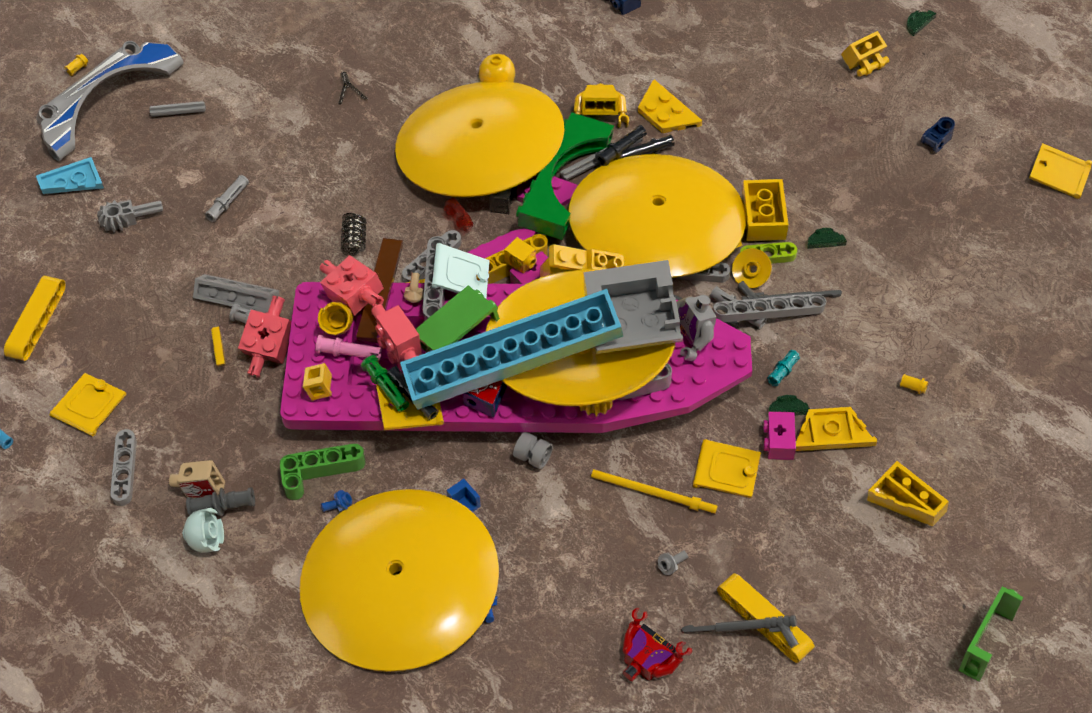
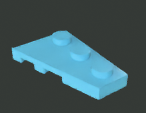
M92 157L36 175L43 194L104 188Z

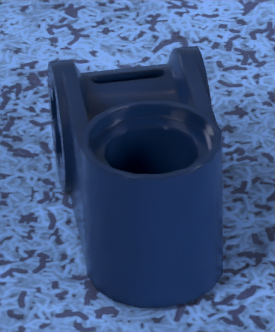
M950 117L940 118L931 128L925 131L920 142L932 147L936 153L939 152L952 139L955 121Z

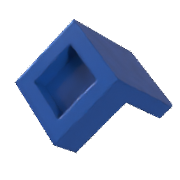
M464 478L446 490L447 497L458 501L472 512L481 507L480 496Z

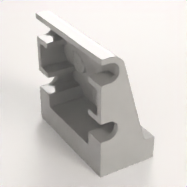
M668 260L584 272L585 296L607 289L623 332V337L595 346L596 354L683 342Z

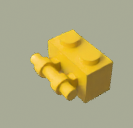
M878 31L850 44L841 53L850 70L859 65L861 66V69L857 70L859 77L867 76L873 70L881 69L885 64L889 63L887 56L882 58L880 55L887 45Z

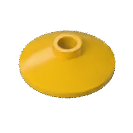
M755 248L740 252L732 265V273L738 283L744 281L749 288H757L765 284L772 271V264L768 255ZM752 266L757 267V270L754 273L751 272Z

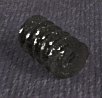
M346 213L342 216L341 252L346 256H355L366 248L367 220L362 215Z

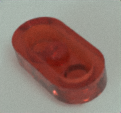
M455 198L445 201L444 210L449 217L455 220L457 227L464 231L473 227L472 219Z

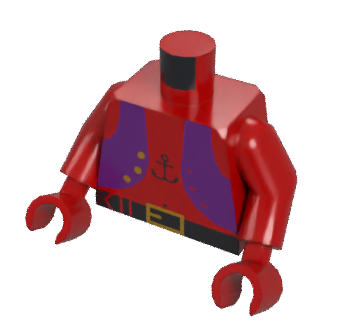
M635 608L632 611L634 621L630 622L624 636L622 650L625 654L624 661L629 666L623 671V675L633 682L639 674L646 680L673 674L683 661L682 657L692 654V648H687L683 653L682 647L686 642L681 641L677 643L675 648L646 624L641 626L640 622L646 620L648 614L644 612L642 618L639 619L637 617L639 608Z

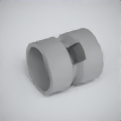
M523 432L515 445L513 456L522 461L529 460V464L542 469L551 456L553 444L542 439L537 441L536 436Z

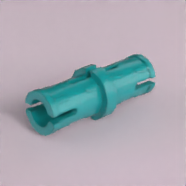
M789 350L786 356L777 362L776 368L767 377L769 384L778 386L781 380L791 373L792 367L800 359L797 351Z

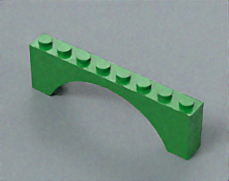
M571 112L569 118L564 120V137L557 154L544 169L537 173V179L531 182L530 192H526L523 205L517 209L518 226L563 240L569 227L571 213L556 198L552 188V179L556 172L571 159L607 148V145L612 141L614 125Z

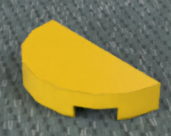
M219 326L213 327L211 332L216 365L224 366L226 365L220 328Z

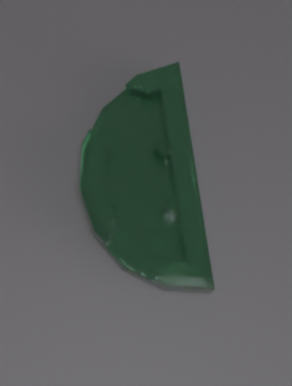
M917 10L911 13L907 21L909 33L915 36L936 18L937 13L928 10V12H919Z
M820 228L815 230L808 238L807 249L846 246L847 240L843 234L840 235L838 232L833 231L834 229Z
M783 395L777 397L772 402L768 413L794 412L795 416L807 415L810 408L806 402L804 403L795 395Z

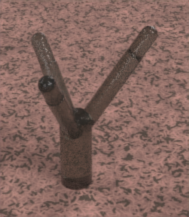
M341 72L340 77L343 82V88L338 104H342L346 88L349 87L367 101L368 98L350 83L347 72Z

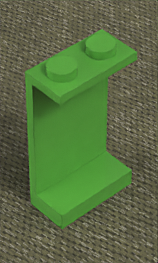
M469 285L466 286L416 328L420 337L421 348L427 353L456 343L488 315L498 321L500 318L497 312V305L492 300L488 301L478 289L474 290Z
M1001 587L969 645L958 671L980 682L992 654L980 649L977 645L995 613L1013 621L1023 599L1016 591Z

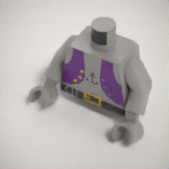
M706 295L688 296L676 302L680 319V330L692 346V348L684 347L680 351V355L686 356L685 360L694 361L697 357V351H701L714 337L716 315L709 306L710 298Z

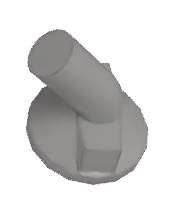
M685 550L675 556L663 553L658 557V567L663 574L671 575L678 570L677 564L689 557Z

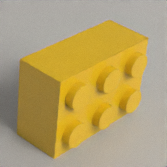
M783 179L743 180L742 201L746 211L745 229L747 241L786 240L788 217Z

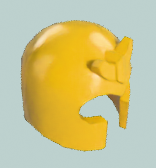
M331 302L320 309L318 323L320 328L327 334L339 336L350 330L353 323V315L351 310L343 303Z

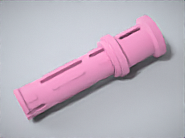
M319 335L316 342V353H331L336 357L344 354L362 358L376 355L380 360L382 347L343 342L341 338L329 339Z

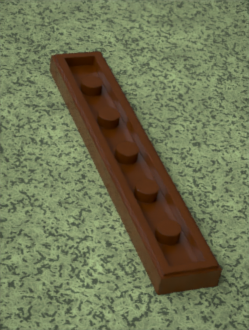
M383 238L374 272L377 273L384 288L378 295L384 299L382 305L385 311L400 260L403 240ZM370 304L364 307L356 338L357 341L378 343L377 338L379 335L375 329L377 320L372 315L371 310L373 307Z

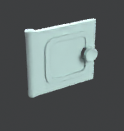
M437 243L432 288L440 287L459 293L469 285L474 290L478 289L486 298L489 260Z

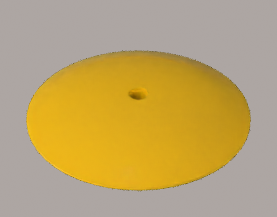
M504 81L476 82L462 85L431 98L409 116L397 136L395 146L396 159L400 169L410 181L436 194L453 197H475L501 192L527 181L551 162L563 141V116L558 106L550 97L524 84Z
M635 155L609 162V165H603L595 169L580 182L572 194L569 204V212L571 213L570 227L575 238L586 251L595 249L624 255V266L668 260L672 278L695 274L720 263L738 246L746 227V211L743 201L737 190L727 179L701 163L671 155Z
M596 269L562 271L540 277L523 285L502 301L497 310L500 319L496 321L491 317L486 331L585 297L584 272L596 271ZM676 343L596 354V349L593 347L505 378L502 381L523 396L548 404L563 406L600 404L633 393L653 380L668 363Z
M404 489L379 493L360 500L349 506L347 510L339 513L325 526L313 542L304 561L300 577L302 611L309 628L317 640L339 659L351 665L373 671L394 672L416 669L434 663L451 654L473 636L482 625L491 609L497 592L499 580L498 556L494 542L484 524L471 510L458 501L445 495L425 490ZM401 571L398 575H393L395 572Z

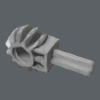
M114 199L112 203L106 201V206H100V211L97 212L98 222L106 232L112 230L115 233L118 229L123 231V227L136 225L135 217L163 211L161 201L132 206L131 200L117 203Z

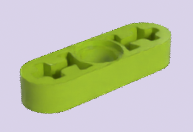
M791 242L746 245L740 250L742 252L746 249L755 248L763 252L771 251L774 254L769 257L771 264L792 262L797 256V246Z

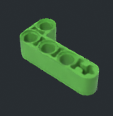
M348 444L285 455L280 460V470L286 497L290 500L300 499L304 494L303 480L355 472L364 468L366 461L362 446L359 444Z

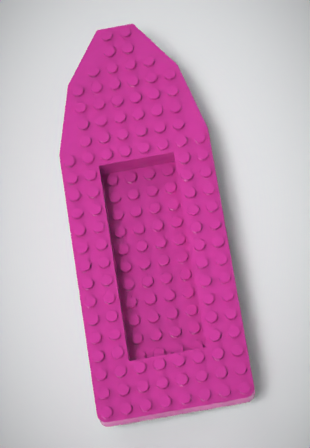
M303 282L299 284L295 290L280 410L284 426L288 429L384 430L376 384L372 383L367 371H363L361 368V363L366 358L344 354L336 357L331 353H316V342L319 335L329 339L341 338L343 342L380 347L378 343L357 341L356 335L364 308L355 316L353 315V323L350 330L345 334L339 336L329 335L320 328L318 313L321 308L334 301L327 297L320 282ZM393 283L386 311L399 305L416 329L424 322V298L417 303H411L404 298L405 288L410 287V283ZM418 283V288H423L424 290L425 283ZM487 284L486 299L488 301L492 300L498 307L511 293L525 284ZM445 289L444 305L458 293ZM488 315L459 341L486 332L487 324L491 317ZM716 318L713 339L701 351H697V357L694 361L685 360L686 356L680 355V351L684 347L692 348V346L680 330L681 335H683V342H676L672 356L668 361L672 368L671 385L665 390L625 400L615 399L612 402L611 409L607 410L605 414L598 413L597 417L594 413L587 415L586 411H581L579 406L554 405L533 400L507 386L495 417H490L466 406L463 403V394L440 402L444 420L443 425L387 431L605 433L687 414L752 376L751 337ZM421 348V353L425 354L426 352ZM382 349V352H380L381 358L378 362L382 368H386L389 371L397 365L390 362L387 350ZM325 363L332 373L330 387L332 396L311 400L303 388L305 368Z

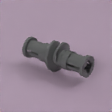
M221 487L219 495L213 492L212 495H205L199 498L187 497L186 499L188 515L201 509L213 508L217 511L218 516H223L227 508L234 509L247 505L254 507L256 503L252 487L245 491H231L225 493L223 487Z

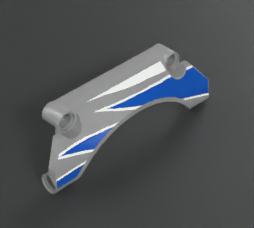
M133 41L125 42L116 52L49 103L39 108L36 120L40 124L43 142L48 147L49 154L59 162L75 149V124L79 109L89 93L100 83L115 75L130 71L147 70L170 75L183 65L182 57L169 44L145 42L139 47ZM125 49L131 50L133 54H128ZM42 113H48L51 118L43 117Z

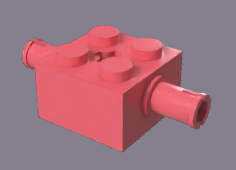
M349 255L338 266H335L329 260L324 261L328 266L321 263L320 271L327 276L320 283L327 297L334 302L346 305L351 310L352 315L355 316L367 304H370L372 307L376 306V303L383 304L384 299L378 294L384 288L377 273Z
M272 296L269 310L266 313L250 310L238 349L245 355L253 356L247 374L251 376L256 375V377H260L265 360L280 364L284 362L289 346L291 321L280 317L285 299L282 297Z
M381 304L372 308V315L377 320L375 329L379 335L377 338L378 344L382 349L387 350L388 358L392 364H396L401 370L400 362L422 355L419 334L399 305L385 311Z

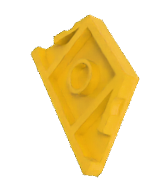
M655 79L652 81L638 106L639 114L661 133L684 130L689 125L696 124V127L702 126V119Z
M851 407L809 409L796 441V451L876 446L877 438L869 434L866 430L867 426L862 420L858 419L857 414Z

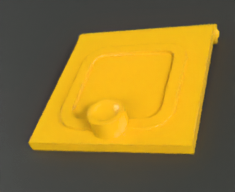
M1042 143L1029 178L1076 199H1080L1092 166V161L1081 160Z
M84 373L53 410L50 411L49 415L94 437L99 426L127 394L125 391L106 383L102 379H97Z
M376 384L384 430L444 424L440 402L432 404L439 412L435 418L428 420L419 409L417 410L404 393H401L406 401L409 402V406L404 411L398 412L394 405L393 407L389 405L392 402L379 385Z
M703 439L693 487H704L752 498L761 452Z

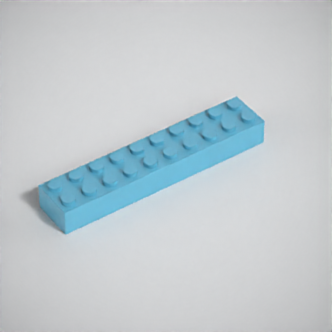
M604 289L402 361L400 364L412 401L418 410L623 337V332L608 290Z

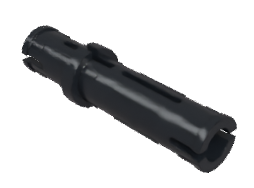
M671 134L659 139L653 138L650 142L624 150L618 159L653 152L655 154L659 153L662 149L675 146V142H672L674 138Z
M397 366L392 367L386 375L396 384L400 393H404L413 403L404 374ZM433 405L419 409L428 420L435 418L439 412Z

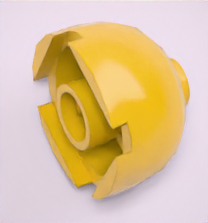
M491 54L483 59L479 66L480 82H514L515 67L509 57L503 54Z

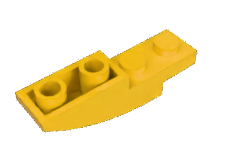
M553 244L549 246V266L561 268V271L617 268L624 266V255L595 249L586 251Z

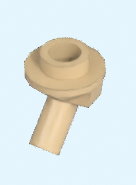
M419 273L411 274L410 287H406L404 291L405 300L411 303H417L424 298L423 288H418Z

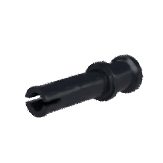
M639 125L616 143H610L605 150L597 152L595 158L599 165L607 166L612 160L618 159L624 150L647 135L646 129Z

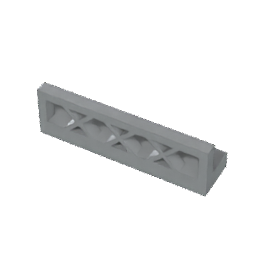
M206 274L195 278L193 298L228 306H233L237 303L240 307L249 310L255 309L263 313L268 312L272 296H279V290Z

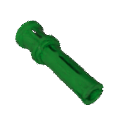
M371 355L364 359L361 363V368L370 375L372 383L379 385L398 412L407 409L409 402L406 401L398 388L386 375L388 371L379 364L377 356Z

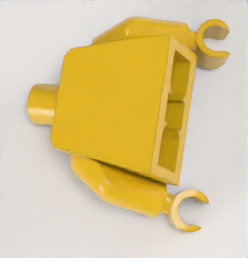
M601 83L587 85L585 91H582L575 97L574 113L579 115L620 114L617 126L620 128L621 122H625L627 124L626 127H628L629 117L625 115L627 113L625 96L616 91L613 85Z

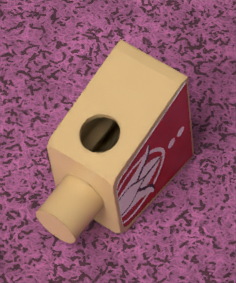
M209 460L183 463L179 474L170 475L169 484L171 487H180L186 497L199 498L205 495H212L213 492L219 495L220 488L223 487L224 489L225 480L214 462Z

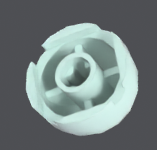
M206 508L195 511L186 519L182 532L183 538L197 552L208 553L220 550L218 547L219 543L221 544L224 541L223 523L221 519H217L214 515L217 513L215 509Z

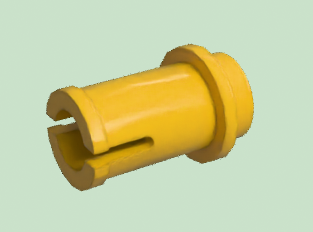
M83 54L76 55V58L64 67L70 76H73L82 67L87 66L89 61Z
M904 374L900 387L917 391L918 394H925L928 381H925V378L921 380Z

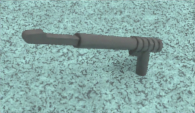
M744 281L738 284V288L746 295L741 297V300L805 294H820L824 297L832 296L833 298L842 295L841 290L768 295L764 294V292L754 293Z
M795 615L720 622L709 626L694 627L693 625L682 627L683 632L710 630L723 632L766 628L770 632H781L791 648L799 644L789 628L790 626H797Z

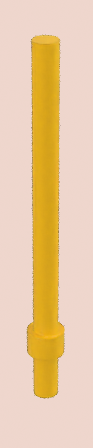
M593 469L591 474L592 478L690 506L689 509L699 511L700 509L714 514L717 512V505L704 502L701 498L695 496L690 498Z

